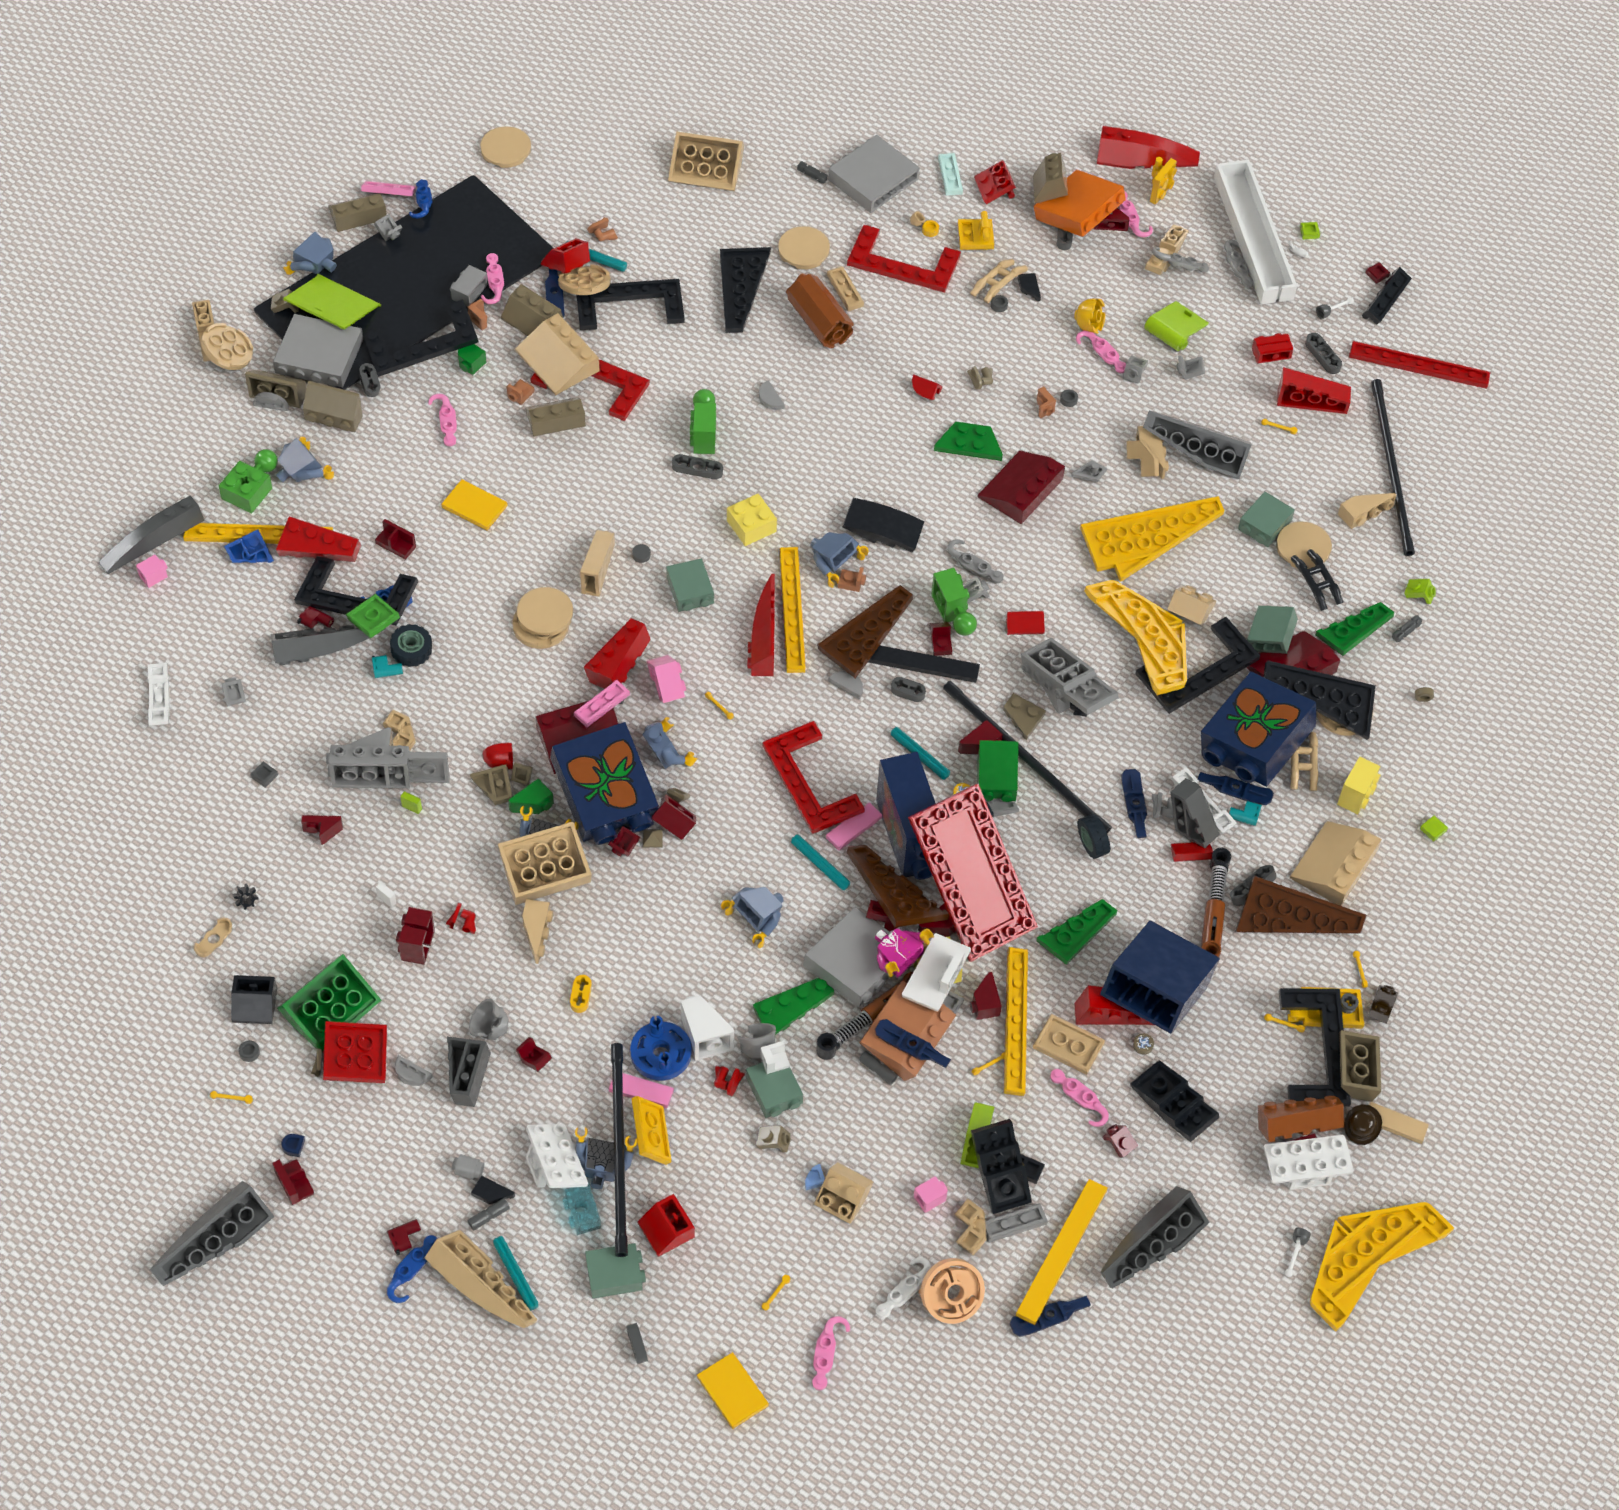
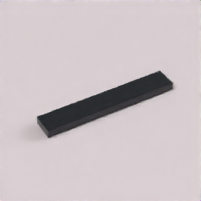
M881 645L868 661V663L974 683L977 682L980 664Z

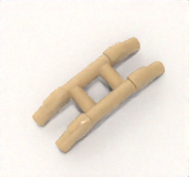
M1013 259L1003 260L987 275L977 281L970 294L976 297L986 284L991 285L992 287L983 299L989 304L1000 289L1013 278L1027 272L1028 268L1026 265L1018 266L1009 272L1005 269L1014 265L1015 262ZM997 274L1004 276L1000 281L993 279Z
M1315 732L1309 734V747H1299L1291 756V790H1298L1299 770L1310 771L1309 791H1317L1318 738ZM1298 754L1310 755V763H1299Z

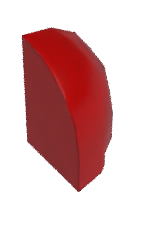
M913 374L912 385L916 393L927 399L935 400V394H940L943 386Z
M512 743L493 744L483 750V760L489 767L494 768L506 765L508 770L513 769Z

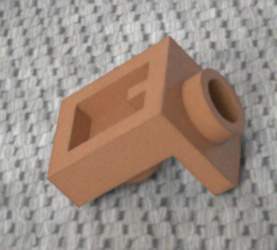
M479 299L468 306V314L471 321L479 329L484 330L487 328V315L484 312V301Z
M521 379L514 386L511 384L506 386L507 397L520 405L535 392L533 386Z
M1044 386L1039 388L1037 394V403L1039 404L1038 416L1043 418L1055 412L1056 400Z
M860 567L859 572L842 569L838 588L860 592L861 585H865L867 576L864 574V567Z

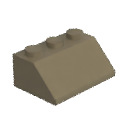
M1052 153L1044 157L1033 175L1035 204L1068 195L1066 167L1061 153Z
M381 193L328 205L337 232L375 223L387 215Z
M520 284L509 296L501 319L526 336H529L544 320L557 313L562 317V312L560 308L523 284Z
M259 370L246 371L245 373L249 397L255 398L258 393L270 392L281 396L287 401L289 406L301 408L306 393L305 381Z
M308 381L303 404L305 420L324 424L328 427L340 428L344 431L356 432L363 417L360 394Z
M578 397L525 407L533 437L586 426L585 411L582 401Z
M1341 1030V1087L1353 1099L1373 1102L1381 1093L1380 1037Z

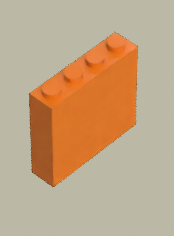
M1075 170L1067 177L1068 195L1037 203L1034 205L1036 220L1084 237L1126 200L1124 186L1080 170Z

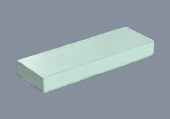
M955 153L938 154L946 196L963 194Z

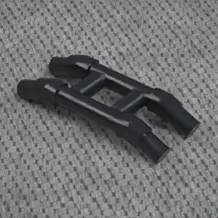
M1313 549L1307 551V555L1315 564L1312 568L1307 569L1308 567L1304 561L1299 559L1297 555L1291 557V561L1302 573L1312 590L1321 611L1328 609L1325 597L1321 591L1329 587L1337 605L1344 603L1338 585L1334 582L1322 558ZM1320 572L1325 581L1316 584L1311 575Z

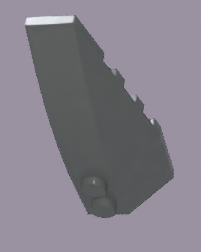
M1150 410L1143 428L1180 450L1191 459H1194L1202 466L1240 479L1252 445L1251 442Z
M190 495L167 507L125 536L99 561V564L109 574L205 521L199 505Z
M353 625L342 626L339 630L332 627H324L320 632L314 631L313 628L270 634L274 660L279 665H287L291 663L290 661L295 660L307 662L309 658L331 654L369 639L365 633L359 628H354Z
M241 1181L194 1222L159 1258L150 1271L161 1285L165 1286L188 1274V1271L207 1264V1261L224 1255L226 1251L234 1247L241 1246L275 1216L251 1185Z
M1176 1186L1126 1235L1100 1271L1110 1288L1113 1289L1134 1277V1274L1138 1271L1150 1268L1149 1265L1154 1262L1164 1260L1168 1254L1178 1252L1210 1223L1192 1192Z

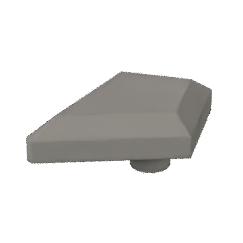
M1091 460L1072 472L1071 476L1098 483L1107 471V468Z

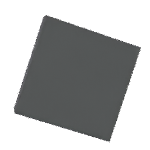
M263 761L250 775L252 779L266 788L278 776V771Z

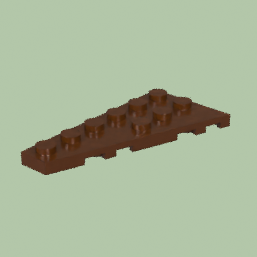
M899 585L817 644L818 650L856 679L913 600V594Z
M867 845L848 847L847 854L895 928L948 920L949 913L946 910H940L937 907V903L933 899L928 900L924 897L923 891L903 875L899 876L896 874L894 867L885 865L881 861V857Z
M1253 876L1235 932L1360 934L1367 915Z

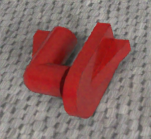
M458 902L456 910L446 922L447 925H450L449 928L451 929L454 928L462 903ZM463 909L460 917L465 918L462 930L475 934L476 927L474 921L476 915L472 911Z
M716 1066L714 1086L727 1090V1095L733 1096L745 1073L735 1068L730 1081H726L729 1069L724 1066Z

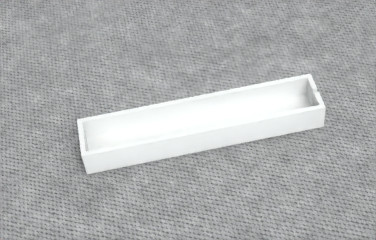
M1242 160L1217 164L1214 180L1244 261L1248 267L1250 277L1254 282L1253 285L1260 304L1276 303L1277 299L1279 302L1294 300L1297 284L1250 161Z

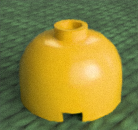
M1087 299L1081 302L1075 310L1074 318L1083 331L1098 334V330L1101 331L1103 329L1106 313L1102 312V307H1105L1102 299Z

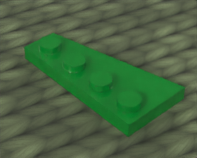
M1379 602L1361 610L1360 614L1350 615L1342 622H1334L1324 630L1322 628L1317 630L1315 636L1344 656L1392 619L1394 611Z
M1101 899L1084 909L1079 915L1072 916L1062 925L1050 929V932L1040 935L1037 937L1036 942L1067 965L1117 915L1118 910Z
M816 978L753 1004V1009L760 1023H769L776 1027V1035L790 1027V1024L797 1019L804 1017L809 1010L815 1009L833 996L834 989L825 980Z

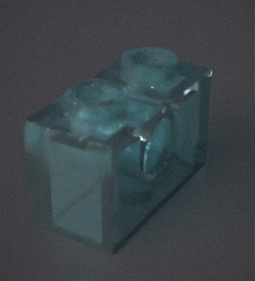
M589 1183L587 1187L565 1189V1198H562L565 1211H570L571 1216L568 1217L570 1228H575L577 1235L601 1229V1219ZM580 1207L586 1209L583 1212L576 1211V1209Z

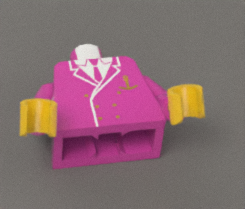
M895 929L889 935L885 931L880 930L875 935V940L880 943L877 946V961L880 970L888 973L889 977H892L894 974L898 978L924 954L923 942L929 945L930 941L928 939L935 936L930 929H924L922 932Z

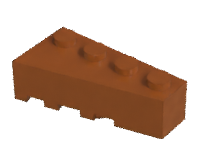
M1326 1096L1324 1099L1305 1098L1304 1101L1285 1100L1284 1103L1265 1102L1264 1105H1258V1129L1268 1142L1275 1141V1137L1283 1136V1139L1292 1138L1294 1133L1309 1135L1314 1129L1318 1132L1344 1128V1105L1336 1096Z

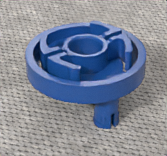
M653 1016L650 1019V1023L640 1028L632 1039L630 1046L632 1063L635 1069L646 1078L657 1081L673 1079L683 1073L690 1063L692 1055L691 1041L687 1033L678 1025L665 1022L660 1016H656L655 1020ZM659 1047L666 1048L669 1051H665V1056H663V1052L659 1056L653 1053Z

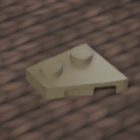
M1015 693L1012 694L1003 708L1006 715L1012 719L1014 726L1018 727L1023 733L1022 737L1025 740L1029 738L1046 713V710Z
M506 765L470 774L473 782L494 805L506 803L513 797Z

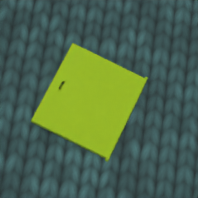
M317 274L315 278L283 298L284 301L344 330L378 306L381 307V304L320 274Z

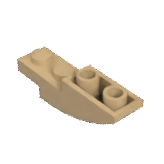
M1173 224L1160 241V250L1157 251L1169 255L1178 253L1189 230ZM1152 255L1146 263L1145 269L1161 275L1163 271H1167L1170 264L1169 261L1161 260Z
M210 300L192 302L200 346L204 331L207 327L214 324ZM201 346L203 361H204V362H205V361H211V360L205 355V353H204V351H203V349H202V346Z

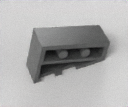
M1185 778L1170 792L1175 831L1206 848L1220 833L1201 786Z
M447 1036L450 1095L455 1105L475 1107L491 1052L486 1041Z

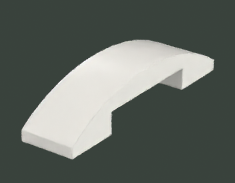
M167 663L148 664L149 726L168 724L170 699Z
M1187 767L1172 777L1175 786L1185 778L1197 784L1199 782ZM1203 791L1219 833L1224 834L1234 827L1237 822L1225 809L1221 811Z

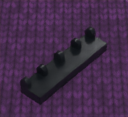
M1401 267L1394 270L1383 288L1377 293L1376 298L1362 314V317L1364 319L1370 318L1376 325L1380 323L1412 278Z

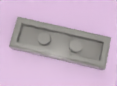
M1039 1203L985 1220L986 1237L990 1243L1047 1225L1048 1221L1041 1204Z

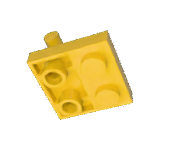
M1157 157L1155 165H1153V186L1150 202L1155 205L1165 197L1166 191L1172 189L1175 183L1173 178L1177 172L1175 168L1177 161L1170 158L1165 166H1162L1163 159Z
M987 211L981 212V219H958L960 250L994 249L992 219H988Z

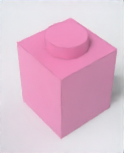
M155 554L136 565L139 577L148 588L168 577L166 563L163 559L159 560Z
M935 1176L915 1188L914 1198L926 1213L946 1201L948 1190L944 1182L939 1181Z

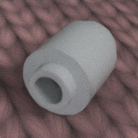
M460 1154L458 1158L455 1157L452 1169L455 1170V1175L473 1180L475 1178L480 1179L484 1170V1163L480 1162V1159Z

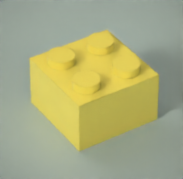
M759 493L727 507V522L744 546L777 532V518Z
M1359 756L1343 785L1337 805L1357 815L1361 808L1365 810L1370 800V795H1373L1377 788V783L1381 777L1378 774L1381 766Z

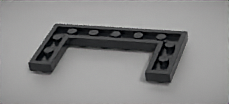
M680 279L610 283L609 287L602 292L591 295H576L580 331L597 329L596 302L664 298L667 324L685 323Z
M463 299L446 305L455 328L454 332L396 352L388 353L379 328L363 333L378 377L479 343Z
M317 556L294 601L298 605L311 606L346 615L367 599L322 590L335 562L333 559ZM399 574L386 600V603L399 613L400 618L418 584L417 577ZM400 618L393 622L391 625L397 626Z
M1227 617L1212 624L1211 630L1231 653L1187 679L1184 688L1156 695L1152 689L1145 665L1136 670V676L1169 714L1260 660L1259 653Z
M1280 988L1278 991L1280 1010H1320L1327 1085H1288V1100L1304 1101L1305 1098L1324 1099L1326 1096H1336L1341 1100L1344 1107H1350V1095L1341 1087L1340 1031H1344L1340 989Z

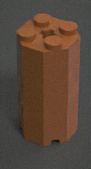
M802 273L786 290L788 300L823 346L832 349L836 347L834 344L839 343L841 345L845 343L853 334L852 326H854V323L818 276Z

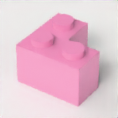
M669 655L647 661L650 677L656 684L658 697L661 702L666 703L685 697L684 691H686V686L680 678L679 673H682L679 662H676Z

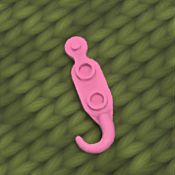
M1125 192L1126 200L1119 206V209L1129 217V227L1138 237L1150 236L1153 231L1152 226H1149V231L1147 232L1139 230V216L1134 204L1127 200L1128 194Z
M490 253L486 256V261L490 264L486 272L489 288L494 292L495 297L493 299H486L484 295H481V299L484 303L496 304L502 296L504 278L502 268L497 264L498 255Z
M1081 331L1077 334L1076 342L1078 344H1081V337H1088L1098 355L1106 363L1113 364L1116 372L1124 373L1126 363L1119 360L1118 352L1108 341L1096 336L1093 332Z
M435 394L430 397L428 404L431 405L435 399L442 400L443 405L439 411L441 432L446 435L444 437V444L446 446H453L456 444V437L453 434L457 431L455 410L446 395Z
M1054 1069L1050 1074L1052 1082L1061 1084L1064 1093L1082 1107L1095 1110L1101 1114L1102 1118L1100 1121L1094 1122L1090 1120L1088 1123L1095 1127L1106 1124L1109 1114L1107 1109L1100 1103L1096 1094L1077 1079L1066 1078L1062 1070Z
M835 1316L830 1318L817 1340L813 1368L817 1375L812 1380V1385L816 1390H824L827 1387L825 1375L831 1371L836 1347L833 1326L836 1323H842L846 1328V1332H850L849 1322L843 1317Z

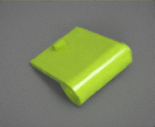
M1175 301L1151 315L1146 321L1144 329L1176 351H1180L1187 347L1189 336L1206 327L1209 322Z

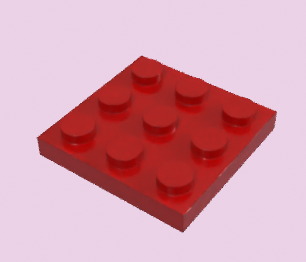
M326 1021L323 1080L385 1084L387 1025Z

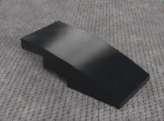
M853 498L842 527L872 543L878 540L892 548L898 545L913 553L925 521L889 506Z
M1160 1060L1130 1083V1086L1163 1120L1190 1142L1219 1119V1112L1206 1104L1204 1097L1189 1087L1188 1081Z
M1007 1119L971 1130L977 1162L992 1214L1032 1203L1026 1168L1021 1159L1019 1143L1015 1138L1012 1121Z

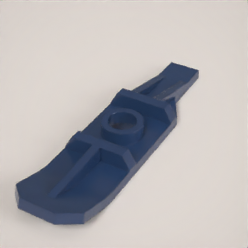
M549 269V276L545 281L546 300L560 308L564 318L563 290L558 283L559 276L557 270Z
M1125 769L1121 774L1128 818L1134 823L1137 838H1146L1144 822L1147 817V809L1141 774L1136 769ZM1133 801H1138L1139 804L1135 805Z
M1200 772L1198 776L1200 782L1214 786L1220 793L1244 801L1267 805L1272 802L1274 796L1270 788L1255 786L1229 776H1215ZM1232 785H1237L1239 788L1235 789Z
M888 1019L880 1020L875 1028L877 1037L919 1060H931L944 1068H947L951 1061L950 1058L936 1051L930 1042L898 1027ZM914 1041L917 1044L915 1046H910L909 1042Z
M1087 1296L1069 1302L1059 1300L1044 1307L1035 1325L1017 1316L1012 1317L1009 1324L1015 1335L1023 1337L1067 1321L1074 1312L1087 1308L1091 1304ZM1052 1311L1054 1316L1048 1317L1046 1313Z

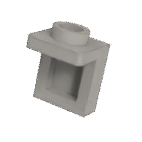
M390 214L374 223L385 241L390 238L394 240L400 236L402 226H397Z
M1178 356L1177 370L1179 374L1182 373L1185 380L1205 374L1202 356L1186 361L1182 356Z

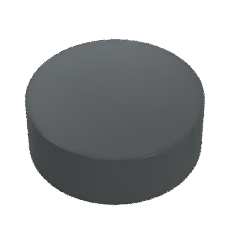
M1002 295L993 297L991 300L992 310L995 312L1006 311L1008 299Z
M1064 390L1060 396L1061 404L1066 407L1075 406L1078 402V394L1074 390Z
M636 545L632 550V557L636 562H647L651 557V550L647 545Z
M245 1041L239 1046L240 1058L245 1062L255 1061L260 1055L259 1046L254 1041Z

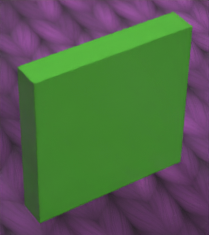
M374 594L346 614L347 619L370 639L400 618L399 613L377 594Z

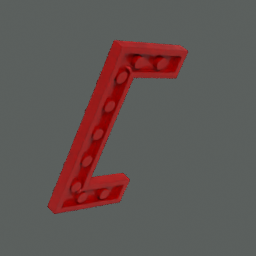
M863 225L847 260V266L940 292H946L960 259L961 251L945 247L935 271L871 254L880 229Z
M599 360V372L592 375L594 378L623 389L609 409L610 416L623 421L627 419L650 384L649 379L602 360ZM536 373L530 378L532 384L544 389L548 388Z
M815 721L762 742L764 750L812 834L865 812V808L857 794L821 808L792 758L790 752L822 739V734Z

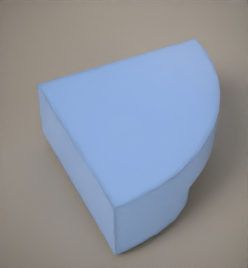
M820 1164L814 1166L808 1173L805 1180L806 1190L822 1186L825 1177Z

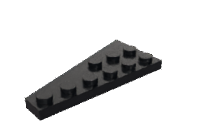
M771 247L720 249L725 333L744 331L771 254Z
M1267 660L1264 668V678L1315 701L1317 712L1366 740L1370 738L1376 685Z

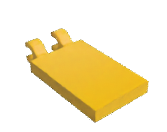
M1301 987L1302 989H1339V988ZM1340 989V998L1346 993H1351L1359 1001L1353 1013L1347 1014L1342 1012L1343 1028L1363 1029L1364 1017L1360 989ZM1290 1010V1014L1287 1015L1289 1023L1303 1021V1026L1321 1027L1320 1010Z

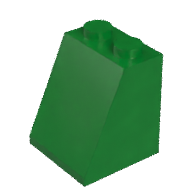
M980 740L977 758V784H979L984 799L987 802L992 801L994 798L1001 799L1003 802H1016L1018 790V741Z

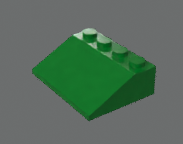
M342 954L277 1009L316 1049L323 1051L326 1021L356 1023L382 1000L345 955Z

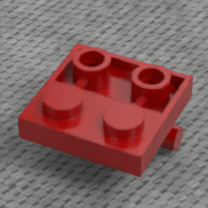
M1004 160L974 176L986 204L1006 193L1010 199L1015 197L1013 189L1016 187Z

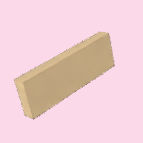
M843 266L827 271L830 282L848 312L864 307L861 296Z
M1370 1102L1369 1105L1376 1108L1381 1115L1383 1130L1420 1144L1423 1143L1429 1124Z

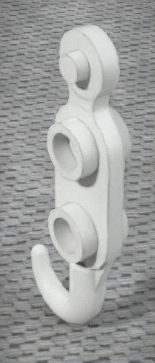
M916 1258L910 1262V1265L922 1263L924 1267L920 1272L907 1276L888 1294L887 1301L876 1307L878 1317H888L892 1308L901 1307L919 1291L926 1273L931 1268V1264L927 1259Z

